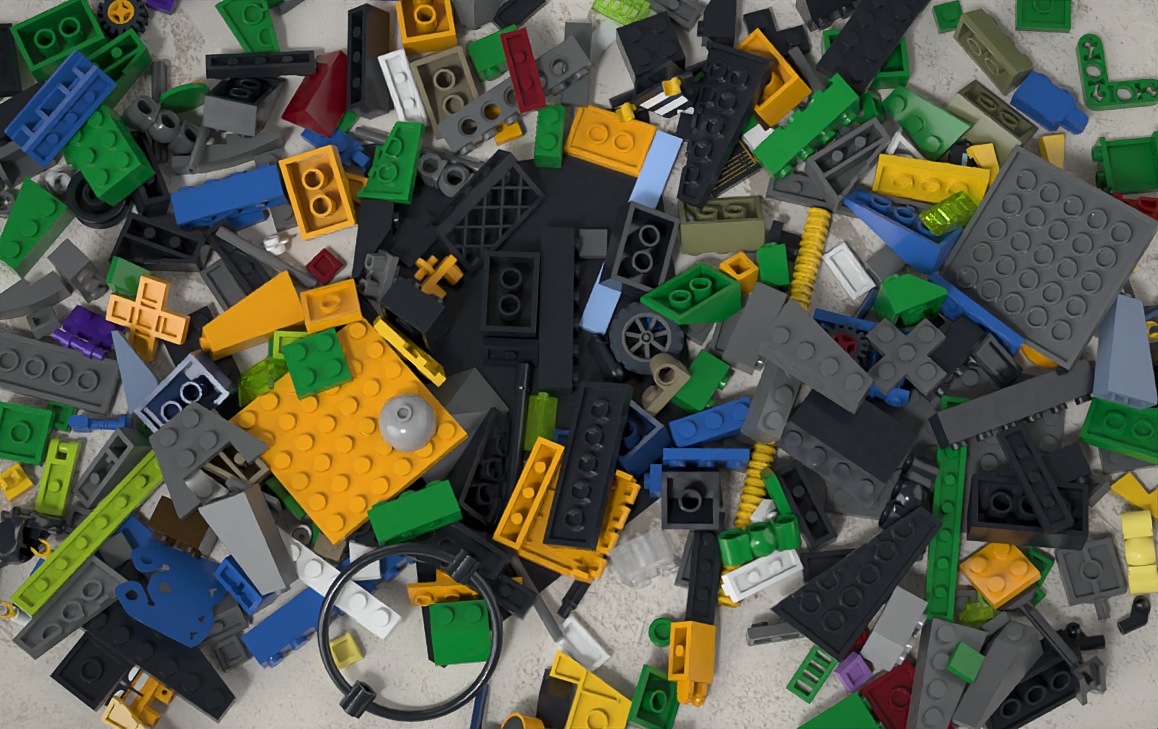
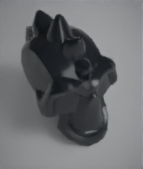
M14 506L10 512L2 510L0 516V569L8 565H20L31 560L35 555L31 551V547L39 552V547L42 544L39 538L46 540L50 534L61 535L68 527L67 521L43 515L37 510L22 509L18 506Z

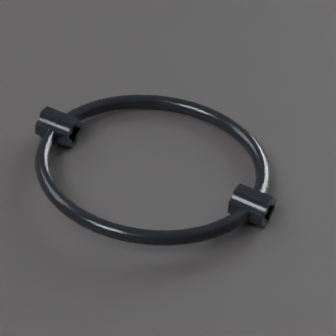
M396 543L363 554L351 562L335 578L320 608L317 639L324 667L333 683L344 695L339 702L344 712L358 719L367 711L375 716L400 722L433 720L460 709L476 697L485 687L497 667L503 646L504 631L503 619L497 598L490 585L477 570L482 564V560L476 553L464 546L455 554L446 549L424 543ZM395 555H425L449 563L445 567V572L454 581L463 585L470 579L482 594L490 614L492 626L491 647L481 673L469 688L459 696L433 708L399 710L373 702L377 694L368 684L356 680L351 686L339 671L330 648V616L334 603L345 584L367 565Z

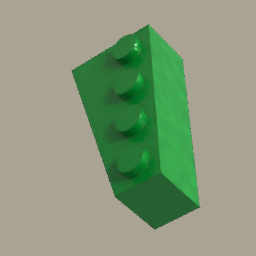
M838 73L830 79L833 84L826 91L819 89L811 96L813 99L805 110L798 108L787 121L788 126L786 128L779 126L753 150L754 159L774 182L780 178L783 180L790 176L795 170L794 166L801 161L806 162L807 158L816 153L815 149L822 144L827 145L832 142L837 136L836 132L844 126L846 128L850 127L859 118L857 116L859 114V96Z

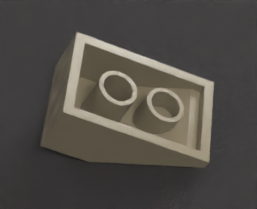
M459 44L408 61L436 140L443 138L436 125L479 97L464 52ZM468 122L464 125L463 131L476 127L477 124Z

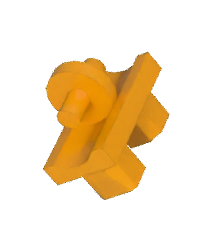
M433 255L427 261L418 258L415 264L419 270L414 277L421 281L425 275L428 276L421 284V290L429 296L433 293L443 299L447 293L436 283L442 277L452 286L459 281L464 274L454 264L457 259L452 255L446 256L433 269L432 267L438 262L437 258Z

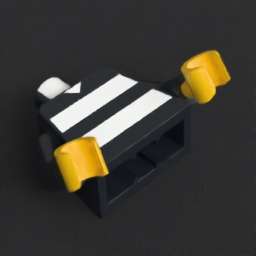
M669 60L639 77L634 82L632 101L624 103L621 108L616 110L619 122H629L635 118L634 114L643 110L651 111L664 118H672L681 112L693 114L697 90L693 74L691 72H684L673 61Z

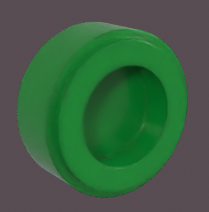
M658 618L650 624L648 636L655 646L661 648L670 646L671 623H674L670 619Z

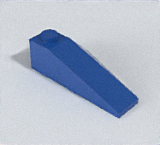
M856 189L843 202L901 259L914 267L918 272L929 276L943 266L964 231V228L941 216L931 213L929 218L914 213V207L908 205L906 208L893 206L889 199L861 189Z

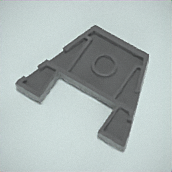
M195 401L191 402L149 437L177 515L182 521L203 505L185 484V481L227 446L232 444L249 465L270 449L265 442Z

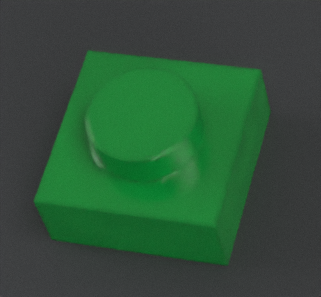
M959 0L935 5L932 8L939 34L956 30L960 16L963 14Z

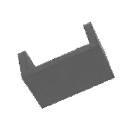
M12 141L0 147V176L7 187L12 189L23 183L26 176L31 179L58 165L56 159L53 158L43 168L21 149V146Z

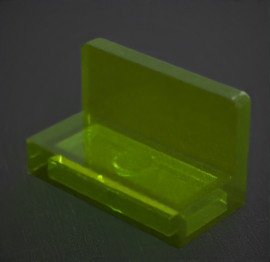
M266 357L238 376L240 407H246L257 397L264 396L274 389V382L289 372L284 359Z

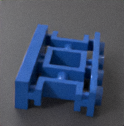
M73 50L6 127L4 132L21 146V149L28 156L45 168L117 86V83L79 51Z

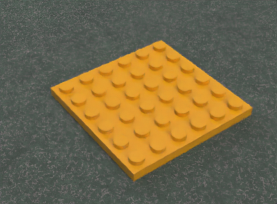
M364 317L362 320L348 323L337 332L353 379L352 382L299 400L288 372L229 420L230 423L269 446L270 449L260 459L335 547L369 520L367 510L372 509L371 507L381 501L391 502L468 438L463 428ZM403 393L415 394L424 398L433 408L437 419L434 437H431L423 449L412 453L395 450L394 447L390 446L383 439L379 428V415L384 404L392 397Z

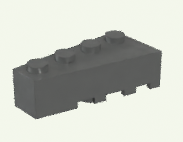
M792 297L760 340L759 355L853 414L856 413L871 390L874 380Z
M932 618L922 627L906 729L948 728L967 682L945 667L957 643L962 641L979 653L988 632Z

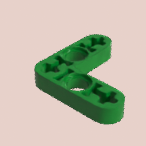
M1085 34L1079 39L1076 45V57L1083 100L1088 109L1092 111L1148 107L1158 103V80L1140 79L1108 82L1101 39L1094 34ZM1086 43H1089L1090 47H1094L1091 53L1092 59L1087 60L1089 57L1088 48H1083ZM1096 67L1100 71V76L1098 78L1089 77L1086 74V68ZM1098 85V96L1103 97L1100 102H1097L1096 98H1091L1095 92L1094 86ZM1148 87L1151 88L1152 92H1156L1154 97H1151L1149 93H1144ZM1120 89L1128 90L1131 94V99L1127 101L1120 100L1117 96V91Z

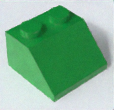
M485 600L429 604L435 666L486 662L491 647L489 610Z

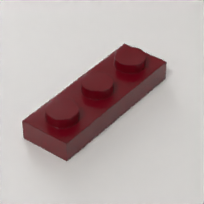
M526 27L499 34L520 114L524 115L548 108Z

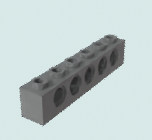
M573 35L535 60L539 77L546 80V84L542 88L545 98L550 94L553 96L560 94L567 88L565 84L573 79L576 81L581 80L590 73L588 69L592 67L590 60ZM559 62H564L569 66L568 71L561 75L556 74L553 71L554 66ZM508 77L436 125L455 156L469 154L476 148L474 144L482 139L485 141L492 139L499 133L497 129L505 124L511 126L521 119L518 104L513 105L508 102L509 96L514 93L511 77ZM491 107H496L500 110L499 117L494 120L486 118V111ZM468 122L477 124V130L472 135L463 133V127Z

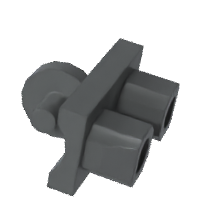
M381 249L378 250V253H368L364 264L365 268L373 271L371 279L362 278L359 281L357 291L379 304L380 300L398 278L400 266H397L399 257Z

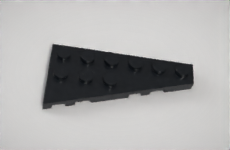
M918 506L769 609L840 663L944 523L922 506Z

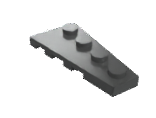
M92 554L12 641L34 660L38 659L117 601L118 598L115 594L116 586L128 582V580Z

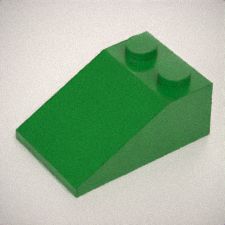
M700 261L640 297V301L679 325L720 323L741 311L740 283Z

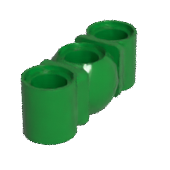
M795 514L778 515L773 519H767V523L756 522L748 525L745 530L739 527L723 531L718 535L722 561L726 566L741 565L746 561L753 560L752 556L756 558L769 556L775 549L778 552L793 550L802 544L798 518Z

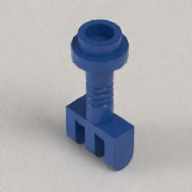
M121 414L120 419L99 420L90 419L88 415H72L68 418V423L76 433H91V430L133 428V417Z

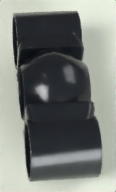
M911 452L908 455L899 474V477L903 479L897 481L891 492L892 503L887 502L878 522L880 528L886 529L918 506L923 507L927 498L926 488L931 489L939 472V464L915 452Z

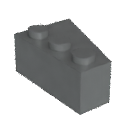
M876 117L806 159L805 173L834 214L842 206L844 199L856 189L878 162L879 154H884L889 146L891 137Z

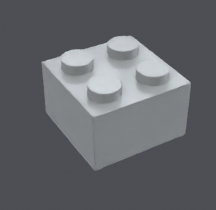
M896 586L859 655L889 672L895 663L901 665L906 654L909 653L918 631H920L928 616L923 613L928 602Z

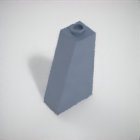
M1120 292L1100 324L1092 396L1143 410L1157 405L1158 400L1143 301L1132 298L1128 293Z

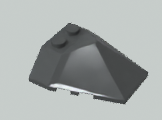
M475 367L446 377V380L439 387L433 382L424 385L468 435V438L421 476L422 481L426 485L436 480H442L443 482L447 479L491 407H496L504 415H507L510 411Z

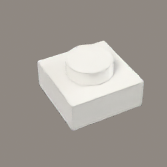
M763 499L750 517L752 523H767V519H773L779 515L773 500Z

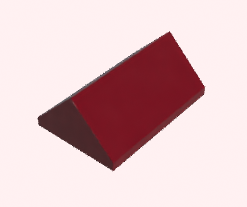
M342 50L316 57V74L304 77L283 112L281 119L331 139L346 113L347 55Z

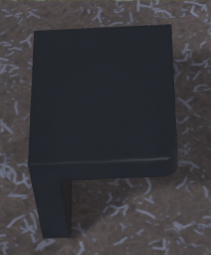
M773 220L766 243L785 244L787 261L795 263L798 249L800 248L799 244L803 239L799 235L784 231V223Z

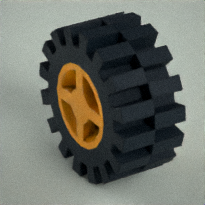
M104 0L105 3H99L98 7L100 10H97L98 21L106 35L108 34L111 39L114 40L115 37L117 38L130 28H133L138 37H140L139 31L142 33L146 31L144 25L148 26L149 21L147 17L149 15L142 0Z

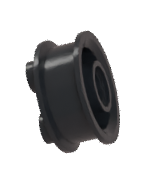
M81 170L71 178L66 191L67 203L76 218L83 225L92 229H108L119 224L126 217L131 206V194L113 207L102 200L93 201L96 194Z

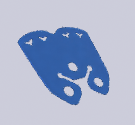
M159 544L133 549L130 555L138 571L148 573L162 568L163 565H168L169 570L153 574L149 581L147 590L152 601L155 603L154 606L148 605L147 596L138 582L128 581L116 586L115 594L123 608L134 619L190 648L197 646L207 637L213 626L214 615L211 607L220 603L226 592L225 587L212 575L220 564L199 557L197 560L184 554L181 550ZM149 554L153 558V562L151 564H144L141 561V556ZM167 583L171 586V591L163 593L160 591L159 585ZM209 589H210V590L217 589L215 592H213V593H214V596H213V597H211V593H210ZM128 590H134L138 594V598L133 601L129 600L125 593ZM204 615L205 618L202 620V621H203V625H202L201 622L198 620V618H200V617H202V616ZM189 632H191V633L198 632L197 635H194V636H193V639H192V640L190 639L191 636H190Z

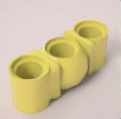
M1150 510L1122 512L1120 515L1123 540H1126L1124 542V549L1128 566L1127 574L1130 595L1158 593L1157 565H1155L1156 554L1154 540L1152 539L1153 529Z

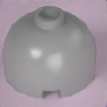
M403 393L392 397L384 404L379 415V428L383 439L390 446L394 447L395 450L412 453L423 449L431 437H434L437 419L433 408L424 398L415 394Z

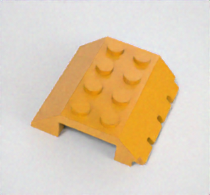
M538 436L492 540L522 558L571 579L591 584L593 579H601L608 563L607 560L603 559V556H611L619 538V535L614 533L615 529L622 531L631 509L626 507V504H634L641 486L636 484L637 480L632 475L618 469L616 470V473L613 475L596 552L549 547L543 544V539L565 447Z

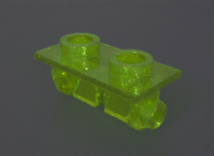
M539 392L538 396L530 395L524 450L532 451L538 436L553 442L558 398L549 397V394Z

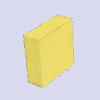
M351 632L329 642L339 671L364 659Z

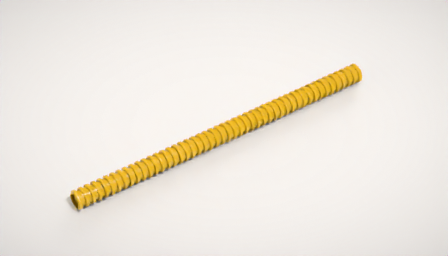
M818 207L810 208L807 211L808 216L803 227L805 232L802 233L801 238L803 240L800 241L799 246L801 248L798 249L799 256L796 257L798 264L794 266L796 272L792 274L794 280L790 282L792 288L789 289L788 294L790 296L786 299V302H788L792 297L807 313H809L807 308L811 305L809 300L813 296L811 292L815 288L813 284L816 283L817 268L820 266L819 260L822 258L823 244L826 241L824 236L828 232L826 229L830 223L828 220L831 219L830 212ZM753 439L755 444H752L751 449L753 452L749 455L751 460L748 463L749 469H746L745 472L747 475L743 481L745 486H742L741 489L744 493L740 495L739 499L741 502L737 506L740 510L736 511L735 516L738 518L734 520L733 524L736 527L732 529L741 527L745 530L748 525L752 524L750 517L763 500L762 497L766 496L767 492L764 490L766 487L760 476V471L768 467L772 470L770 463L774 462L772 455L776 454L775 442L761 444ZM746 561L745 563L737 566L723 565V567L726 569L725 571H722L721 576L749 563L750 561ZM723 579L720 580V585L724 584ZM722 586L718 588L717 593H719V596L716 598V602L719 605L729 608L740 607L741 603L739 601L733 603L730 595H725Z

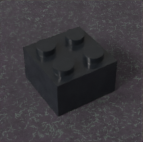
M667 11L616 28V43L633 85L636 79L669 60L673 61L679 68H685L686 57Z

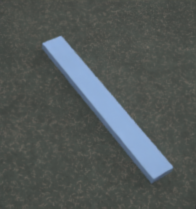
M657 130L629 201L632 200L656 210L683 139ZM601 268L579 322V328L604 336L622 293L598 284L602 272Z

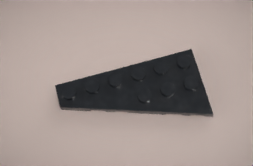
M710 40L707 41L706 49L708 50L707 61L703 62L702 72L704 76L702 86L698 88L691 128L693 129L691 141L687 142L686 147L688 152L687 162L682 167L677 193L679 201L703 210L776 65L770 59Z
M406 488L403 492H401V493H400L397 497H395L393 500L399 499V496H400L402 493L407 492V491H410L411 489ZM370 519L344 540L372 549L380 548ZM458 521L401 542L434 545L455 554L462 546L469 548L482 560V564L477 569L486 581L495 583L511 561V556ZM397 555L443 569L449 564L440 559L425 555Z
M131 558L119 574L128 581H135L141 584L147 596L148 605L154 606L155 603L152 601L147 590L149 580L143 572L135 568ZM130 590L125 594L127 599L132 601L138 598V594L134 590ZM119 600L112 603L79 628L218 724L236 702L234 694L198 646L190 648L139 622L125 611Z

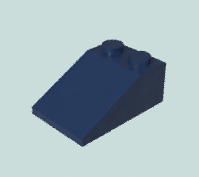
M199 349L191 352L133 412L155 433L193 401L210 411L213 408L218 411L239 388Z
M631 400L616 468L632 475L636 480L650 467V464H653L663 455V448H670L674 444L664 425Z

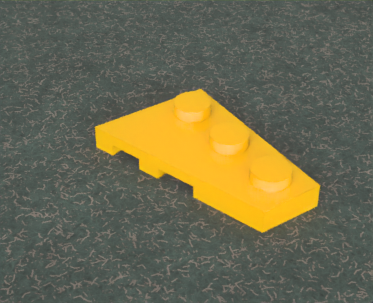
M379 314L373 321L375 331L386 343L389 341L396 348L395 351L400 357L412 362L424 377L430 379L439 387L446 380L443 366L384 316Z

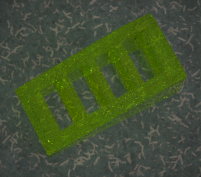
M595 0L591 7L592 10L622 25L647 18L651 12V4L644 0H618L620 3L616 10L611 9L616 0H610L606 7L602 5L604 0ZM626 4L629 6V8L627 9L625 14L621 13L622 9ZM634 9L638 10L635 17L630 16Z
M960 191L923 211L918 217L935 236H939L968 224L978 206L964 191Z

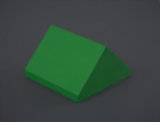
M643 664L626 725L638 729H672L680 704L677 699V682L668 681L667 673Z

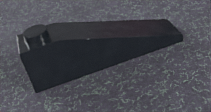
M496 407L490 408L446 479L449 480L461 510L462 519L458 520V522L490 533H495L502 517L503 503L505 501V498H502L503 482H507V472H504L505 460L510 451L512 420Z

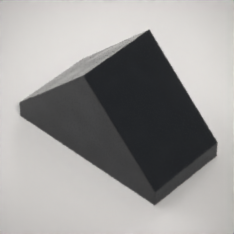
M545 668L538 696L536 718L542 721L544 728L563 729L572 682L550 676L551 669Z

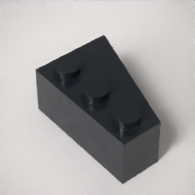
M129 211L108 262L111 264L113 256H116L148 271L200 272L203 270L212 247L206 238Z

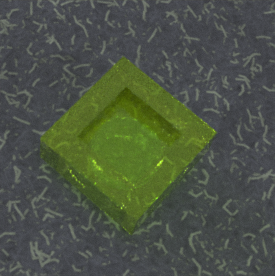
M982 602L966 605V610L959 614L961 625L990 621L994 618L992 606L983 607Z

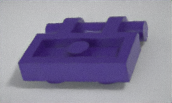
M77 304L63 321V330L66 332L57 328L52 338L60 341L61 345L68 349L73 347L83 352V356L93 359L94 357L103 361L107 355V351L103 349L112 352L115 348L111 331L118 330L125 335L126 327L105 320L106 317Z

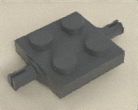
M1111 537L1101 540L1087 539L1082 551L1055 550L1054 555L1069 607L1080 604H1094L1098 621L1110 618L1105 601L1111 597L1127 593Z

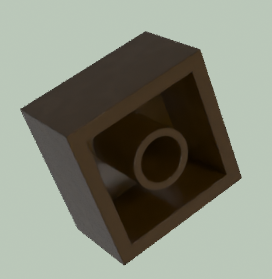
M163 495L147 524V527L153 532L152 537L158 539L157 542L172 548L174 545H177V548L182 550L184 554L197 560L200 556L208 559L218 540V536L199 511H194L182 521L177 515L172 499Z

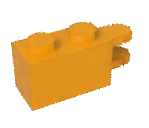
M694 621L671 623L668 681L677 682L678 702L684 705L691 702L695 707H700L706 702L707 684H713L716 626Z

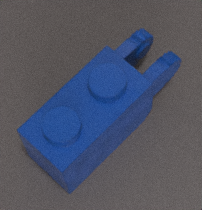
M1034 70L1031 71L1020 85L1010 102V105L1049 132L1057 131L1061 126L1068 132H1071V134L1078 135L1083 133L1085 126L1089 122V118L1083 114V111L1075 107L1077 100L1074 99L1068 90L1058 88L1051 83L1049 77Z

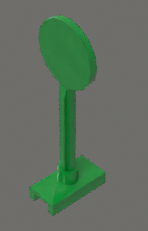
M203 83L180 85L166 91L157 102L161 105L160 109L170 110L174 113L187 112L204 104L205 95L210 91V88ZM64 145L62 152L66 164H71L74 171L80 170Z

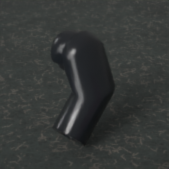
M1070 622L1066 625L1064 632L1079 646L1080 651L1105 649L1104 635L1087 636L1076 622Z

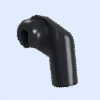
M1143 595L1135 597L1130 617L1117 622V627L1122 635L1139 629L1148 623L1151 604L1147 597Z

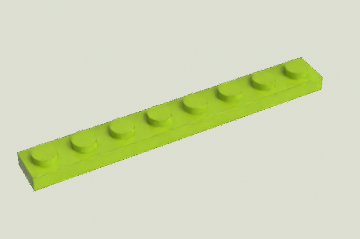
M153 449L10 597V600L28 616L33 618L92 554H95L164 481Z

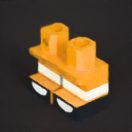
M131 664L121 681L142 693L143 697L118 683L104 705L108 707L112 697L117 695L144 725L155 728L162 715L151 709L152 705L158 698L169 706L176 694Z

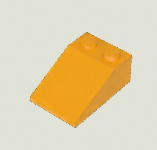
M758 28L735 47V49L770 59L776 64L754 107L757 114L770 127H773L813 92Z

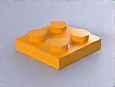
M354 278L300 292L308 334L322 332L329 328L363 319Z
M990 543L959 565L960 572L994 610L1041 578L1040 572L1015 545Z

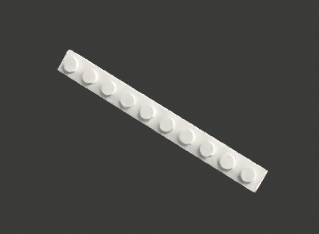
M200 469L185 481V484L203 505L211 499L223 496L229 492L228 489ZM277 526L299 576L298 579L325 597L329 587L341 572ZM351 579L345 584L334 603L336 607L384 642L387 641L403 620L400 615Z

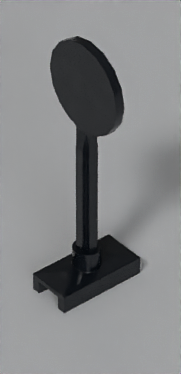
M1034 582L996 610L1001 612L1021 610L1070 667L1076 699L1084 706L1088 703V692L1096 687L1101 693L1107 690L1104 663L1097 655L1087 662L1080 660L1031 604L1037 591L1036 582ZM981 595L983 601L991 607V605Z

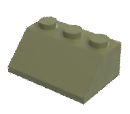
M982 8L966 12L960 16L953 38L1004 96H1007L1019 87L1031 71L1034 70L1031 59L1015 47L1012 37L1004 34L998 27L995 18L990 14H986Z
M976 80L959 90L946 107L956 117L974 125L964 135L967 143L973 146L993 143L998 165L1002 167L1015 145L1017 144L1023 148L1039 130V128Z
M759 196L708 199L703 210L677 200L678 218L681 219L679 233L682 254L699 256L702 253H716L722 255L734 251L753 253L765 244L764 216Z

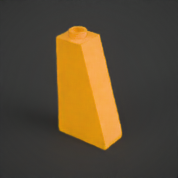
M281 272L203 327L202 338H199L200 345L205 354L209 353L212 361L266 343L270 338H274V331L298 332L306 329L303 308L288 272Z

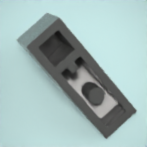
M117 427L72 488V492L87 509H92L112 492L153 449L150 440L139 428Z

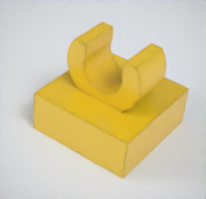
M18 462L0 474V488L12 503L35 487Z

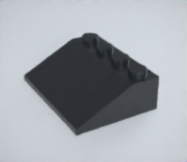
M812 388L785 426L780 440L775 441L774 445L871 508L920 435L866 399L856 413L853 414Z

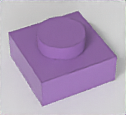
M854 651L833 670L846 691L852 694L873 675L861 656Z

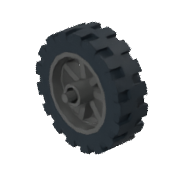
M641 301L631 303L619 312L612 322L609 334L610 347L617 361L626 369L645 375L652 374L649 367L652 360L650 358L649 344H653L662 351L661 353H668L677 360L684 343L682 325L643 304ZM639 318H653L648 330L644 329ZM656 320H659L666 330L652 334L651 332ZM634 321H636L641 330V334L627 332L629 326ZM667 334L665 348L654 341L655 337ZM626 336L640 338V341L629 349ZM642 344H645V358L633 354ZM664 367L659 372H662L669 367Z

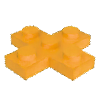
M144 274L140 278L136 298L118 292L110 294L105 320L130 328L129 342L145 361L152 362L155 360L159 338L179 345L185 343L190 316L166 309L171 282Z

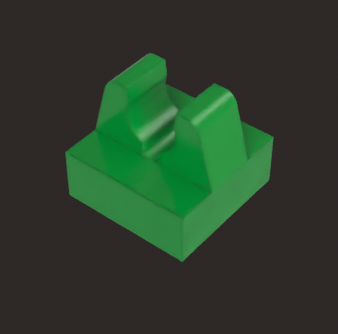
M868 91L862 98L860 97L859 111L864 109L865 113L863 117L857 119V123L863 125L874 117L878 119L880 124L887 121L880 96Z

